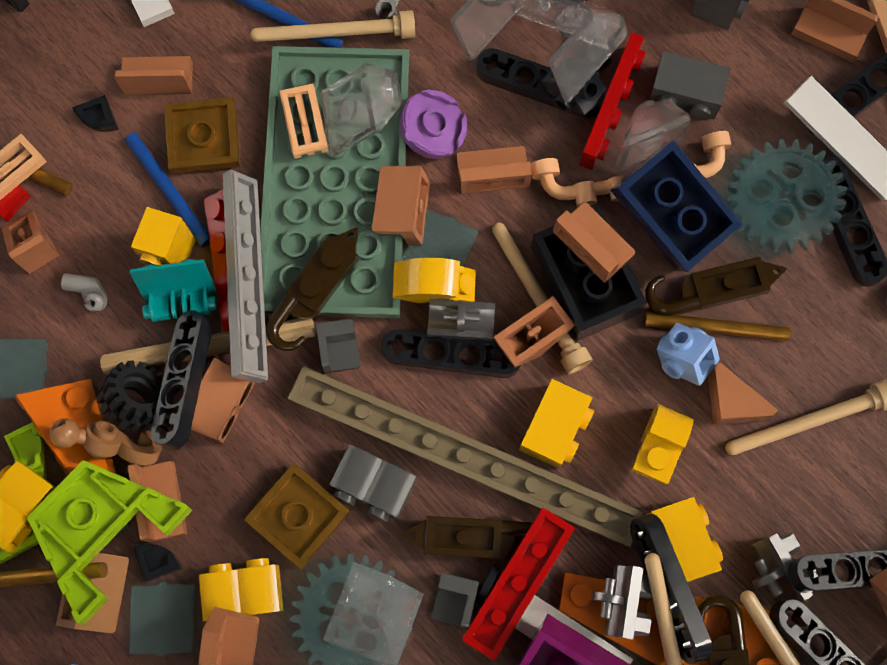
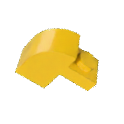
M413 258L394 262L392 298L418 304L430 302V299L475 302L476 270L460 266V261L445 258Z
M657 404L641 438L642 445L631 471L664 486L668 485L680 454L688 442L694 419Z

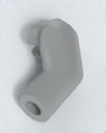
M71 273L63 274L61 280L62 290L81 293L86 303L84 304L86 309L97 312L106 307L108 295L99 279Z

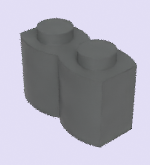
M349 444L329 485L337 490L334 497L352 506L358 500L370 506L367 513L388 522L390 516L397 520L399 519L418 479L417 476Z

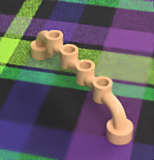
M717 131L701 137L704 153H711V159L707 164L695 166L705 178L715 175L722 169L725 162V150L732 146L728 131ZM546 158L531 163L532 178L540 180L543 189L551 197L558 200L575 199L577 207L582 203H587L590 206L597 203L596 196L610 194L612 202H618V199L610 189L626 176H615L608 180L597 182L583 181L572 186H560L554 180V177L560 175L558 159Z

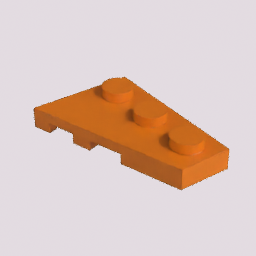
M91 379L16 395V401L32 420L35 429L41 438H44L67 476L82 460L116 474L112 456L103 459L95 458L80 443H76L69 448H60L55 446L50 440L49 429L55 421L61 418L75 421L78 427L86 429L91 423L102 421Z

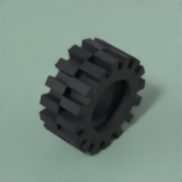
M134 360L127 361L125 365L121 362L111 370L98 390L100 394L97 397V403L103 404L100 411L102 414L110 413L107 420L111 424L115 420L119 421L120 423L117 428L124 430L129 425L130 432L135 433L139 428L142 432L147 431L150 427L152 428L164 376L161 374L157 377L154 374L157 369L153 366L147 370L145 369L146 363L141 361L136 367ZM124 389L137 392L146 404L133 401L127 396Z

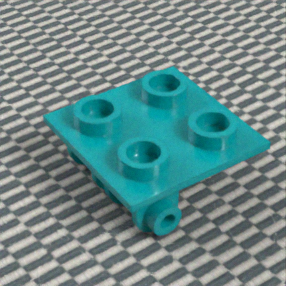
M186 259L179 263L158 266L149 264L143 268L130 269V274L146 303L142 307L145 320L151 319L152 322L170 320V306L173 318L179 319L180 304H182L183 314L190 310H196L202 315H210L211 311L218 310L217 290L204 259Z

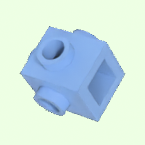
M678 322L668 334L663 335L656 348L662 369L666 374L675 379H685L698 386H701L720 360L714 337L707 335L697 327L690 328Z

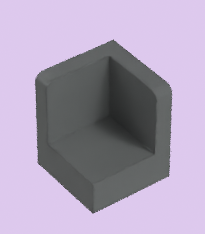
M353 319L316 324L321 363L325 374L359 369L361 364Z
M441 573L432 618L437 621L468 628L479 582Z

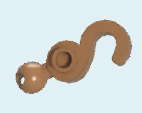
M61 418L55 421L49 429L50 440L55 446L69 448L76 443H80L91 456L100 459L118 454L130 463L148 466L158 460L162 451V446L152 440L151 431H141L137 440L138 445H136L127 435L108 421L91 423L86 429L78 427L75 421Z

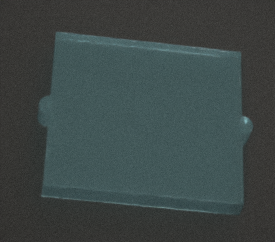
M427 209L422 246L408 245L402 261L413 258H445L460 261V266H464L479 230L456 221L454 216L448 218Z
M0 339V398L15 399L17 394L44 389L45 373L49 371V367L46 366L48 340Z
M160 582L156 586H132L129 654H157L158 657H164L166 653L194 652L195 585H168L167 582Z

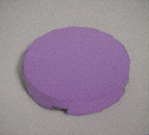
M428 89L413 95L404 104L399 115V129L405 143L414 152L425 158L441 159L450 156L463 144L467 135V118L465 113L462 114L458 108L459 103L450 95L437 90Z

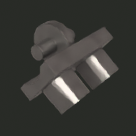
M430 299L427 337L493 341L495 303Z
M776 533L750 545L758 561L754 562V565L761 575L752 581L755 589L766 585L773 597L779 596L781 601L793 599L802 602L813 596L812 593H802L794 589L788 579V568L793 562L791 556L800 551V544L793 533L780 536ZM803 570L804 577H810V579L818 577L815 571Z
M615 565L613 579L605 578L603 592L592 591L591 600L602 602L600 617L607 618L604 635L633 639V636H647L650 634V615L637 612L639 597L652 599L648 575L643 573V568Z

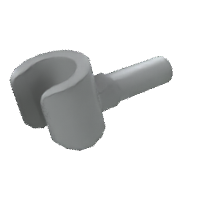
M380 0L375 7L377 16L380 17L382 11L388 8L392 11L387 19H392V15H398L396 6L399 0Z

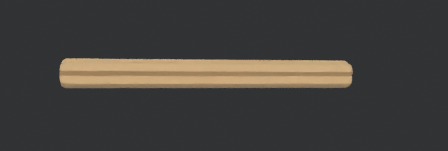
M313 319L285 321L279 329V335L284 341L288 342L295 341L300 336H304L305 339L314 337ZM230 332L212 334L207 357L230 353ZM266 335V346L272 345ZM171 342L104 354L100 357L101 369L103 373L109 375L117 364L123 362L125 365L127 361L134 360L135 367L140 361L146 363L145 368L166 365ZM188 355L183 361L191 360L192 355Z

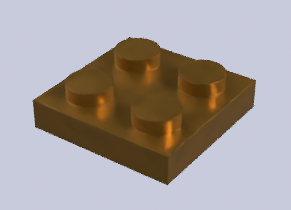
M234 97L164 104L168 169L171 174L241 167Z
M293 463L244 521L302 570L351 511L299 466Z

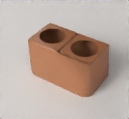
M216 356L218 359L214 358L201 381L191 430L223 444L255 382L231 377V364Z

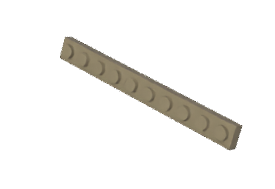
M305 366L302 367L288 397L289 402L541 510L545 508L568 523L626 548H630L633 541L630 533L632 520L643 516L644 513Z

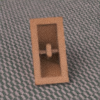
M33 211L2 228L9 256L29 274L60 256Z
M553 296L495 335L493 339L514 368L542 356L573 329L575 324Z
M721 362L708 375L713 425L765 422L778 411V409Z

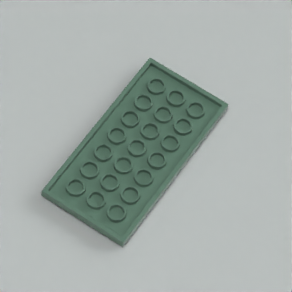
M272 47L260 229L265 315H272L287 295V290L328 236L333 238L353 228H358L356 254H358L359 260L317 316L400 318L401 299L392 298L394 262L402 261L403 237L401 234H375L372 230L381 167L406 166L407 144L403 140L399 129V115L404 104L408 101L409 49ZM314 84L329 152L322 153V151H316L315 155L308 156V154H303L301 158L294 159L279 91ZM303 94L302 98L312 143L318 142L319 139L309 94ZM295 96L289 97L299 146L305 145ZM351 235V236H349L348 238H349V239H353L354 236Z

